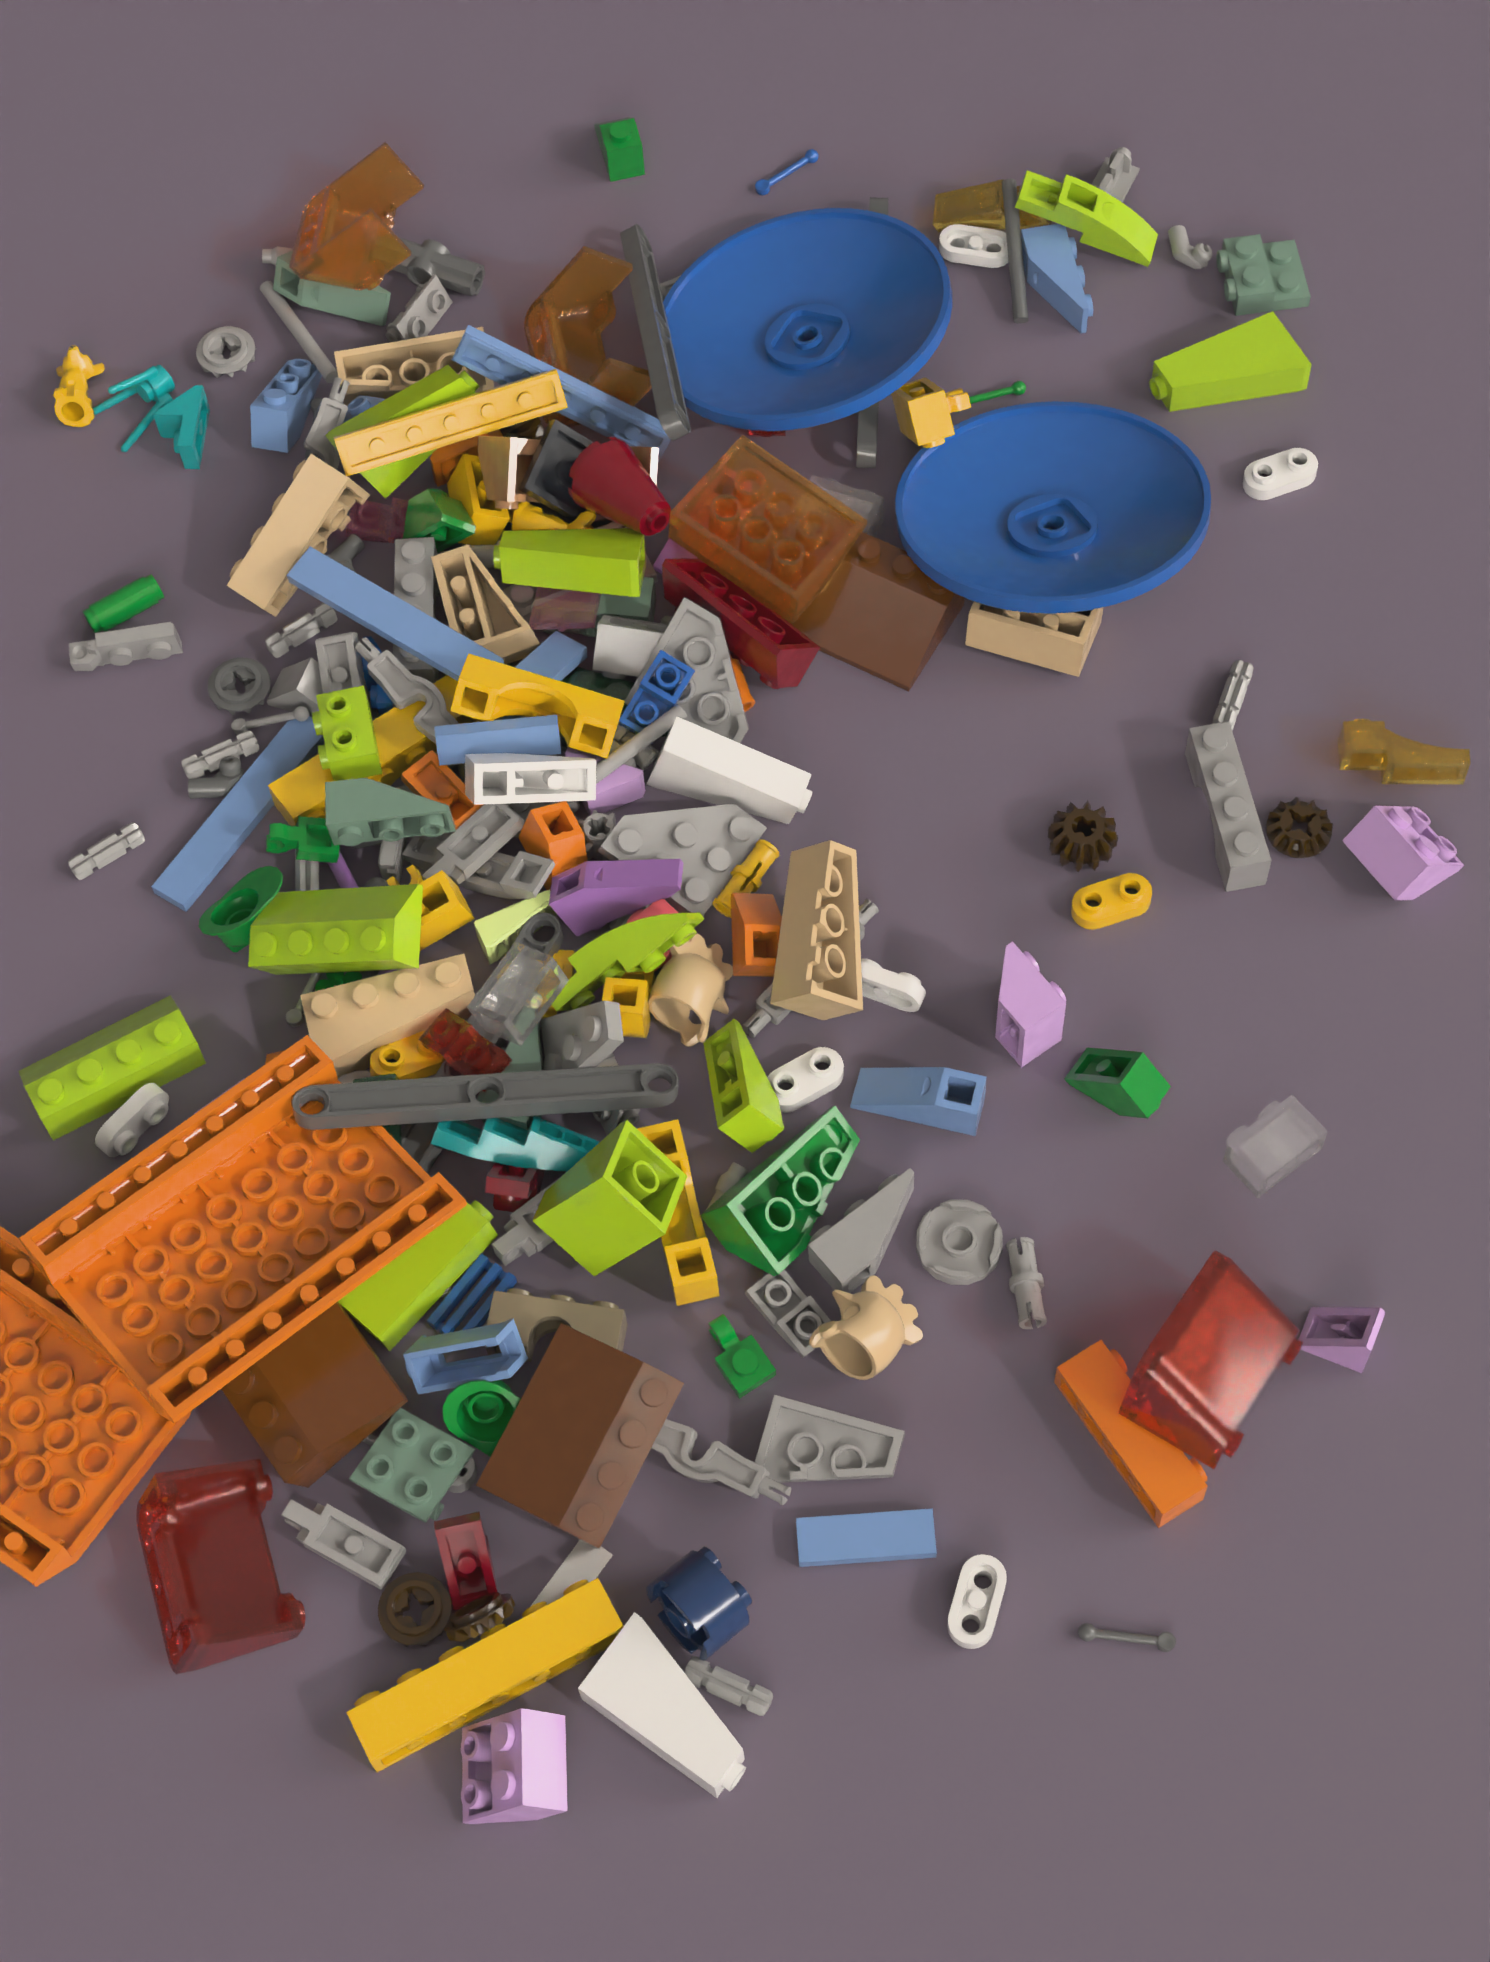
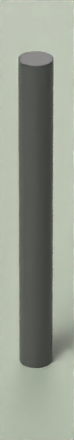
M1005 179L1002 181L1013 320L1014 323H1025L1028 321L1020 217L1019 209L1014 208L1018 197L1017 183L1015 179Z

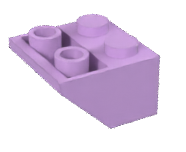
M1374 806L1342 840L1395 901L1414 900L1458 872L1464 866L1456 856L1457 849L1445 837L1438 836L1429 826L1431 823L1429 817L1422 810L1414 806Z
M1012 941L1005 948L995 1038L1022 1068L1061 1041L1066 997L1055 982L1051 981L1049 983L1039 972L1040 969L1034 957L1027 951L1022 953Z
M520 1708L462 1728L461 1801L463 1804V1823L481 1824L532 1821L567 1811L565 1715Z

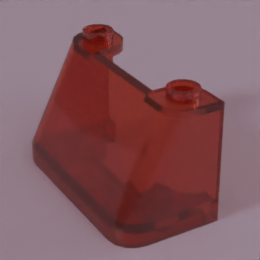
M1215 1250L1143 1354L1131 1378L1118 1413L1215 1470L1223 1455L1232 1458L1245 1436L1244 1433L1238 1431L1242 1420L1275 1368L1278 1369L1283 1362L1291 1365L1303 1345V1342L1297 1339L1300 1330L1231 1258Z
M260 1459L155 1473L138 1501L136 1509L138 1534L168 1661L175 1674L203 1669L295 1639L304 1629L306 1616L302 1602L296 1600L290 1592H280L261 1517L267 1501L272 1499L273 1488L269 1475L263 1472Z

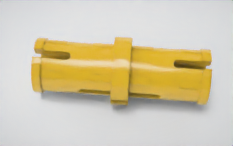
M763 839L758 840L744 862L733 868L730 872L732 878L712 902L718 912L731 918V894L757 892L762 885L761 878L780 855L774 845Z

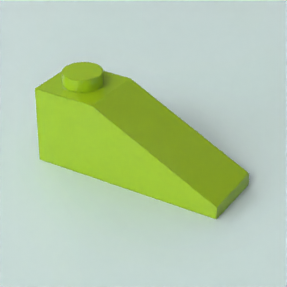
M732 1019L706 1039L703 1045L717 1127L753 1153L782 1132L784 1125L779 1100L741 1024L736 1019Z

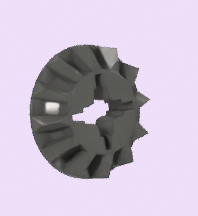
M233 658L223 662L212 672L208 680V693L210 699H212L219 710H228L233 716L237 711L243 710L250 714L252 707L258 704L264 706V698L267 694L271 693V678L267 669L260 662L251 658ZM237 677L245 686L246 692L243 695L238 694L236 690L235 678Z

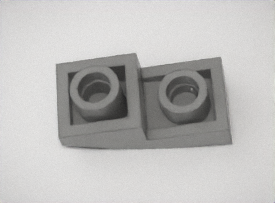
M785 1269L777 1276L767 1274L745 1292L747 1298L762 1316L802 1358L815 1349L809 1345V1339L813 1331L821 1324L831 1321L811 1295L806 1297Z

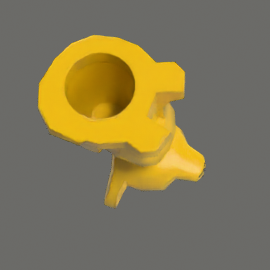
M71 345L68 348L67 355L63 358L62 366L56 368L57 375L62 378L59 388L54 390L53 396L56 399L54 408L58 419L65 425L84 427L89 425L95 417L92 399L88 398L87 380L102 373L105 367L103 363L93 365L92 360L86 354L81 353L76 345Z
M520 502L518 509L514 510L512 531L594 529L591 524L595 521L596 514L591 511L582 512L572 523L568 524L554 515L544 514L542 508L531 505L530 502Z

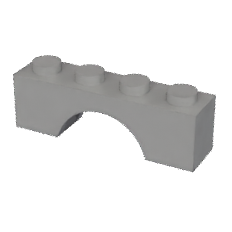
M434 537L395 539L394 595L435 619L436 596H440V590L431 559L432 556L438 555ZM393 644V655L412 675L423 677L431 683L439 680V670Z
M1230 722L1189 728L1185 756L1195 788L1200 787L1209 806L1215 838V858L1225 892L1266 885L1272 860Z

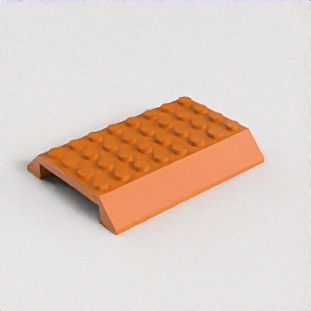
M308 1035L19 1237L20 1242L55 1293L154 1410L173 1423L180 1420L467 1205L462 1195L439 1172L430 1177L382 1125L309 1130L300 1127L296 1123L292 1100L298 1090L311 1085L341 1084L337 1078L333 1061ZM309 1101L303 1104L301 1111L310 1115L317 1114L323 1110L324 1105L318 1101Z
M0 1226V1562L37 1587L79 1560L187 1421L192 1411L175 1423L158 1414L55 1293L19 1238Z

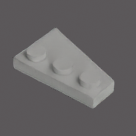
M604 1000L541 1019L545 1057L543 1070L597 1067L624 1042L620 1004L618 1002Z
M774 1395L755 1463L765 1467L769 1471L768 1477L779 1483L892 1478L905 1437V1431Z

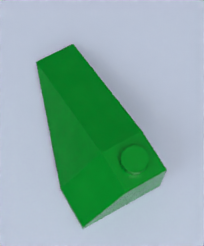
M832 1106L727 1190L700 1216L725 1250L768 1274L777 1276L807 1248L812 1237L809 1234L817 1218L823 1215L828 1205L826 1200L835 1182L841 1179L860 1138L837 1107Z

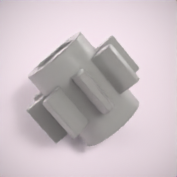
M594 810L592 815L586 820H578L584 832L587 861L592 859V857L608 861L606 857L598 852V849L616 826L615 813L612 812L606 815Z

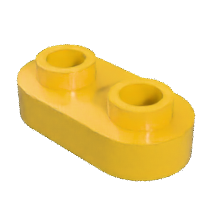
M1126 873L1082 887L1074 894L1072 899V918L1079 926L1094 930L1140 916L1150 906L1152 898L1151 884L1145 877L1139 874ZM1133 888L1136 889L1138 893L1128 894L1125 891V889ZM1095 900L1100 905L1091 907L1086 902Z
M426 1030L376 1048L370 1057V1076L374 1081L418 1079L434 1075L451 1050L450 1041L440 1032ZM390 1059H394L397 1062L389 1063L387 1061Z

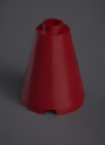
M614 436L608 437L611 441L603 444L595 441L579 454L569 473L573 481L572 489L568 487V493L575 503L582 508L646 536L654 535L666 528L671 515V507L634 451L625 441Z

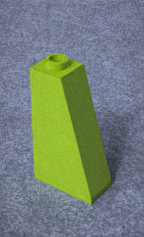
M1272 311L1155 360L1149 385L1153 396L1157 400L1161 399L1168 411L1172 412L1302 391L1307 389L1312 364Z
M446 365L335 427L325 436L337 450L333 437L475 394V391L480 386L465 370L458 375L449 365ZM436 449L360 472V474L386 499Z
M630 528L503 531L500 544L494 545L495 569H501L502 583L640 597L646 568L645 539L643 534Z
M476 1200L471 1204L467 1203L464 1208L338 1302L348 1315L386 1349L391 1351L438 1301L445 1290L452 1286L498 1236L490 1224V1221L494 1218L493 1215Z

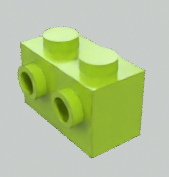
M364 685L316 695L319 711L312 712V719L316 735H323L325 744L318 746L322 769L330 768L334 781L365 778L382 774L370 705Z

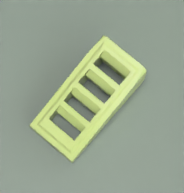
M550 890L537 894L535 898L524 899L475 920L474 926L477 938L489 964H493L509 952L523 926L531 916L544 912L555 917L557 916V913L549 905Z

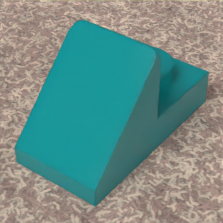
M203 385L193 386L154 413V420L160 436L163 438H174L175 453H180L185 469H200L210 412Z

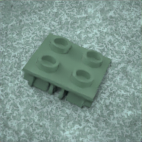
M400 1408L395 1412L349 1480L426 1523L429 1518L437 1520L444 1509V1504L441 1503V1500L467 1464L475 1449Z

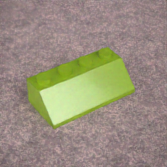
M410 884L278 892L251 924L248 967L275 975L419 968L423 885Z
M170 995L18 1072L41 1121L54 1141L121 1107L144 1085L155 1083L161 1087L206 1064V1061L181 1011Z

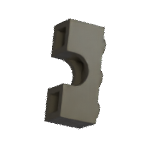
M517 1288L508 1289L507 1292L494 1291L487 1325H492L514 1318L528 1357L527 1361L529 1362L532 1361L534 1347L538 1340L548 1333L556 1332L561 1323L620 1351H623L628 1326L625 1310L619 1309L617 1305L611 1302L595 1301L593 1305L576 1303L573 1298L565 1295H551L550 1299L535 1297L530 1292ZM499 1345L486 1347L488 1355L501 1353Z

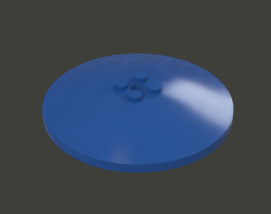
M825 208L794 212L757 223L726 238L709 249L686 269L674 283L663 301L686 407L706 419L733 428L756 431H784L829 423L850 416L881 401L903 386L928 362L945 335L952 312V289L943 257L935 245L913 226L885 214L852 208Z
M1060 401L1034 402L999 408L976 415L954 425L955 435L946 437L945 443L932 448H922L913 457L901 476L895 498L896 526L899 538L911 560L928 577L955 594L987 606L1018 612L1047 614L1072 613L1111 606L1142 595L1166 582L1178 573L1200 548L1209 527L1211 512V490L1206 472L1191 449L1174 434L1156 423L1130 412L1097 404Z

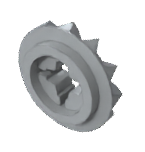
M225 326L216 328L201 338L196 348V356L204 372H212L216 378L222 374H228L232 378L234 372L238 370L246 372L247 364L255 362L256 346L251 335L245 330L238 327ZM225 345H227L231 352L229 359L223 357Z

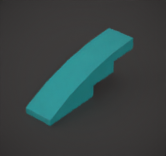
M534 1116L528 1130L498 1118H487L482 1129L459 1120L438 1122L430 1144L472 1158L515 1167L568 1171L590 1152L599 1141Z

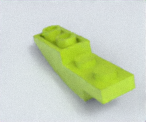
M1026 171L1014 208L1082 232L1079 241L1081 243L1146 267L1149 266L1158 234L1135 211L1105 191L1068 174L1065 175L1061 183L1034 172Z
M700 912L661 914L621 925L602 934L568 958L577 972L547 999L556 1011L574 1010L589 1005L595 999L593 993L605 984L606 977L621 978L625 972L644 971L649 973L655 970L666 960L663 954L672 946H682L696 935L697 931L694 928L704 920Z

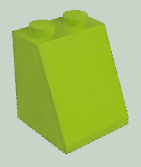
M625 1120L545 1191L532 1221L570 1254L575 1261L581 1264L593 1276H596L666 1234L687 1175L628 1120Z

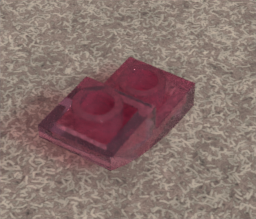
M393 497L391 506L368 500L363 505L355 502L350 510L349 517L351 520L347 524L345 537L355 534L361 540L382 543H395V539H403L408 501Z

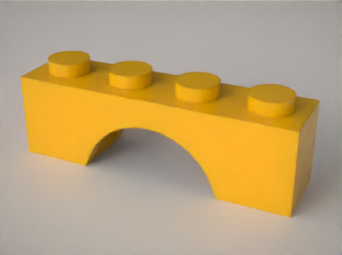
M468 653L458 679L450 711L481 721H494L497 718L511 715L526 717L557 715L559 732L565 738L568 747L608 759L625 701Z
M679 1120L637 1128L687 1175L666 1234L660 1237L676 1305L680 1306L718 1297L717 1274L699 1212Z

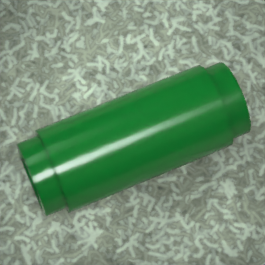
M150 574L146 577L142 576L88 605L89 608L82 612L94 633L107 632L159 603L158 601L165 597L157 581Z

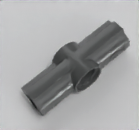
M380 233L375 241L372 254L374 264L406 274L409 280L416 286L425 284L434 274L437 275L443 287L469 296H477L482 288L485 276L484 265L451 255L450 251L440 242L428 239L422 244H418L388 233Z

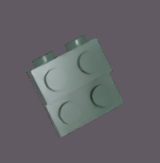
M1260 234L1223 239L1222 250H1217L1216 262L1219 273L1224 272L1225 299L1227 302L1232 301L1235 316L1309 306L1311 296L1295 239L1262 243Z

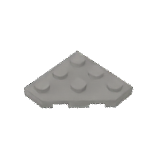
M684 597L624 703L627 705L630 703L639 688L640 682L659 651L662 650L695 670L694 675L677 703L687 715L684 720L741 743L749 727L721 619Z
M736 804L624 815L600 846L598 852L610 861L681 859L683 862L681 890L665 900L681 913L700 912L704 916L714 899L718 897L731 879L732 875L730 872L736 865H741L767 827Z

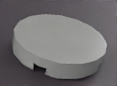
M950 1199L940 1203L939 1207L934 1208L932 1211L930 1209L922 1217L916 1231V1253L923 1268L935 1279L950 1285H969L983 1280L996 1268L1002 1255L1003 1235L999 1223L997 1224L987 1208L970 1200Z

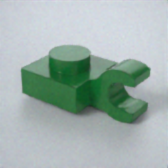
M298 816L296 826L282 823H271L269 825V835H266L267 852L284 853L291 849H296V860L337 863L340 855L339 845L333 844L325 818Z
M724 1314L708 1323L711 1328L709 1330L710 1335L723 1351L722 1354L715 1357V1364L739 1399L776 1376L775 1367L752 1334L740 1341Z

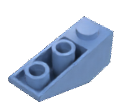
M1061 224L1021 229L1024 273L1027 283L1080 333H1086L1088 317L1093 316V302L1091 295L1085 294L1083 290L1085 287L1082 265L1077 266L1075 259H1077L1075 238L1068 237L1066 226Z
M306 359L288 360L250 405L252 447L288 453L300 438L311 408L310 403L314 399L322 377L321 373L310 361Z
M946 1067L860 1068L850 1108L976 1136L985 1100L987 1077Z

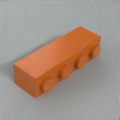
M1099 1340L1056 1368L1054 1383L1156 1526L1160 1528L1204 1499L1208 1487L1205 1482L1208 1481V1478L1199 1462L1195 1458L1188 1459L1178 1446L1181 1444V1441L1172 1425L1167 1421L1162 1423L1152 1410L1154 1403L1145 1388L1141 1385L1135 1386L1127 1376L1128 1368L1122 1356L1115 1349L1109 1351L1103 1341Z

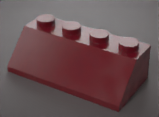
M682 558L664 560L662 564L664 598L676 607L675 612L685 597L721 619L727 646L732 651L731 656L733 659H738L740 664L752 667L760 674L759 679L773 689L798 687L820 646L709 559Z

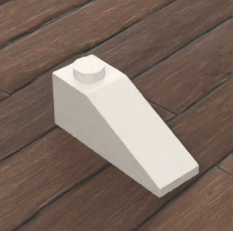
M514 753L465 754V795L474 805L596 800V759Z

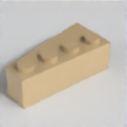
M478 327V328H476V329H478V330L484 332L483 327ZM465 330L334 352L338 378H342L340 387L344 380L350 383L344 398V405L346 406L359 395L387 399L446 365H449L458 375L465 370L480 386L475 393L494 388V382L452 361Z
M310 454L307 460H303L296 467L293 474L294 481L287 492L282 493L275 500L272 506L271 517L265 526L259 527L251 539V548L244 559H240L235 563L230 572L231 579L227 584L228 587L275 617L298 589V587L289 583L287 578L289 571L310 546L325 554L327 552V538L337 529L342 532L351 519L347 515L350 508L355 502L363 505L370 496L368 492L349 477L313 454Z
M829 840L791 852L770 1004L820 1020L863 1011L857 857L855 849Z
M465 954L421 964L417 969H401L300 995L309 1037L333 1061L337 1078L355 1070L364 1071L370 1068V1057L376 1048L426 1030L441 1032L469 1018L477 1006Z

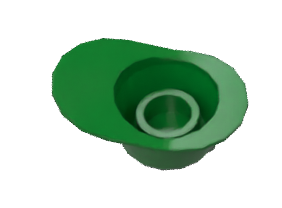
M273 866L260 867L248 873L220 900L203 913L199 919V929L203 934L210 936L218 935L229 950L239 952L250 944L251 924L279 892L283 882V874L277 867Z
M486 1380L468 1381L458 1385L447 1395L442 1406L443 1420L448 1430L491 1457L521 1398L515 1395L502 1380L491 1382Z

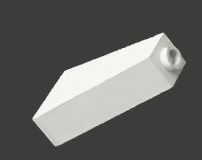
M677 716L647 782V785L716 805L736 804L749 814L785 824L791 822L797 811L802 814L804 813L813 792L806 789L811 777L810 773Z
M634 1612L578 1687L581 1699L714 1797L718 1798L724 1788L731 1791L746 1770V1767L742 1765L745 1760L743 1748L642 1617Z

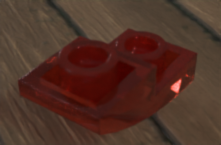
M447 1008L418 1039L461 1076L502 1073L512 1062V1059L504 1050L484 1038L470 1023Z

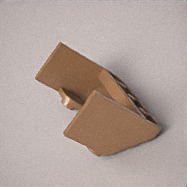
M478 436V456L488 500H495V508L518 509V502L526 501L541 503L519 490L540 440ZM630 446L657 486L659 448Z

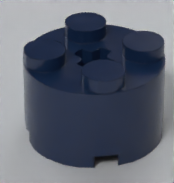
M705 1546L698 1552L694 1550L688 1552L646 1588L650 1603L658 1598L664 1608L658 1614V1617L669 1633L690 1654L697 1649L701 1650L699 1659L703 1661L707 1660L749 1625L750 1619L746 1608L752 1604V1599L747 1590L737 1581L730 1583L727 1577L720 1571L722 1566L717 1556Z

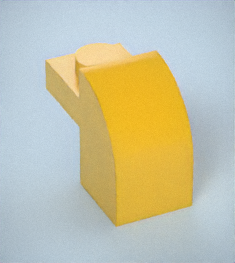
M654 970L649 973L644 971L625 972L621 978H605L602 1001L618 1002L620 1004L623 1037L647 1038L650 1028L648 1000L650 990L655 981Z

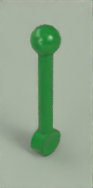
M1016 381L1010 387L970 396V404L1013 393L1015 395H1022L1026 391V385L1022 381Z

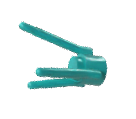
M161 365L151 366L138 375L108 388L109 394L123 391L93 407L94 415L136 393L147 403L151 401L156 402L121 446L122 452H127L154 420V413L173 400L169 393L175 390L174 381Z

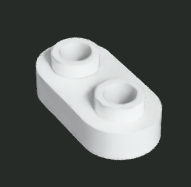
M954 224L946 227L940 234V254L950 262L988 268H999L1008 263L1006 233L1001 230Z
M1292 448L1256 460L1245 469L1243 489L1254 499L1268 500L1310 485L1316 477L1318 468L1317 458L1307 449ZM1261 474H1266V475H1268V476H1267V477H1262V476H1260V475H1261Z
M861 959L862 995L864 997L907 1012L919 1010L926 991L916 976L905 972L898 974L883 969L878 963L870 959Z
M818 1047L772 1071L767 1078L779 1100L781 1112L796 1111L837 1088L843 1080L844 1064L841 1056L835 1050L828 1047ZM825 1062L830 1066L826 1070H819L815 1065ZM783 1082H789L793 1085L789 1090H782L778 1086Z
M148 1083L141 1087L102 1125L96 1135L95 1145L109 1157L129 1153L137 1144L138 1138L151 1125L158 1124L166 1116L169 1109V1095L155 1083Z
M984 1554L973 1556L965 1562L960 1572L948 1615L947 1627L952 1640L963 1648L975 1649L985 1645L990 1640L994 1631L1006 1587L1007 1575L1002 1563L993 1556ZM979 1576H986L991 1580L992 1584L988 1588L981 1589L975 1585L974 1580ZM973 1619L979 1624V1629L976 1632H967L963 1629L962 1623L965 1620Z

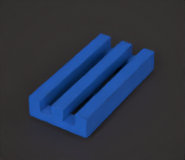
M481 1253L427 1319L429 1326L440 1334L455 1332L454 1330L475 1307L496 1279L500 1283L494 1291L507 1292L508 1289L513 1288L517 1283L516 1276L510 1272L506 1273L500 1265L491 1263L488 1257ZM484 1271H486L487 1273L484 1275V1277L480 1280V1282L476 1285L472 1292L467 1296V1298L463 1301V1303L459 1306L455 1313L450 1317L446 1324H444L443 1322L445 1321V1319L450 1315V1313L454 1310V1308L458 1305L462 1298L467 1294V1292L471 1289V1287L475 1284L479 1277L484 1273ZM494 1291L462 1330L482 1327L488 1319Z

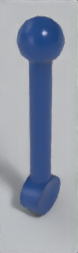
M809 149L803 158L768 180H758L755 184L757 194H768L772 185L805 164L815 163L819 157L818 152L814 149Z

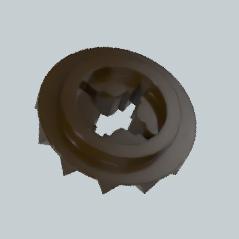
M1295 797L1291 802L1284 803L1280 801L1278 806L1269 813L1266 823L1267 837L1272 846L1282 854L1293 858H1308L1319 854L1328 846L1332 836L1333 823H1330L1327 809L1321 810L1318 808L1314 800L1308 803L1299 801ZM1293 820L1300 824L1307 822L1306 832L1304 833L1301 829L1291 830Z
M420 1572L404 1574L393 1580L383 1591L378 1604V1618L383 1630L390 1639L406 1647L409 1645L426 1646L429 1641L437 1636H442L444 1627L451 1616V1598L446 1587L434 1576ZM413 1593L415 1600L417 1599L421 1606L428 1605V1609L422 1611L420 1626L414 1622L411 1616L403 1617V1612L410 1609L409 1602L411 1599L409 1594Z
M499 1592L486 1594L455 1611L450 1616V1622L444 1627V1631L449 1641L464 1642L469 1638H476L484 1632H489L496 1625L502 1624L504 1619L511 1616L516 1604L509 1593L500 1595Z

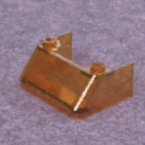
M386 142L317 193L304 207L289 268L300 279L358 291L367 288L370 291L381 283L386 273L411 256L412 251L391 229L395 224L393 218L396 214V209L424 188V184Z
M583 246L529 307L524 320V331L529 354L634 407L652 388L648 370L610 357L606 360L600 334L613 322L616 315L612 292L633 270L632 263ZM557 412L543 415V419L547 424L549 421L556 419L568 427L582 425Z

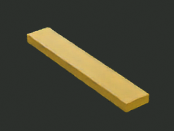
M556 369L333 438L345 475L350 476L566 409L568 406Z

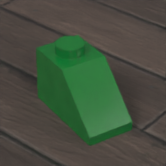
M627 117L594 124L610 182L645 175L643 147L635 119Z
M426 489L408 500L403 539L434 537L438 554L475 534L476 526L462 502L448 497L446 492L439 489Z
M1087 1047L1064 1078L1070 1086L1116 1114L1146 1119L1159 1108L1161 1100L1171 1087L1143 1052Z

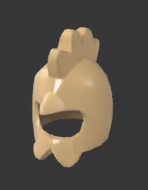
M696 934L682 946L676 947L674 945L670 948L672 958L657 975L650 990L648 1000L649 1011L655 1019L669 1029L679 1033L681 1043L686 1047H692L698 1042H705L708 1036L709 1021L713 1009L723 1014L729 1013V1008L724 999L725 982L733 975V967L728 963L722 962L723 950L720 945L715 943L706 947L705 940L700 934ZM691 1009L700 1018L702 1024H693L689 1020Z
M871 1275L862 1285L861 1292L850 1294L837 1289L832 1292L840 1308L841 1320L821 1324L813 1331L809 1339V1345L812 1348L820 1347L827 1359L838 1370L849 1377L868 1380L882 1372L893 1361L902 1344L912 1345L922 1339L923 1334L921 1329L913 1324V1320L918 1317L917 1309L912 1304H903L901 1301L903 1296L902 1288L896 1284L884 1288L880 1278Z

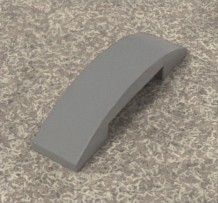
M452 832L443 833L437 837L414 836L402 853V856L408 862L427 871L434 865L432 860L438 854L436 848ZM519 851L516 857L496 852L458 886L500 898L531 899L537 896L556 864L551 859Z

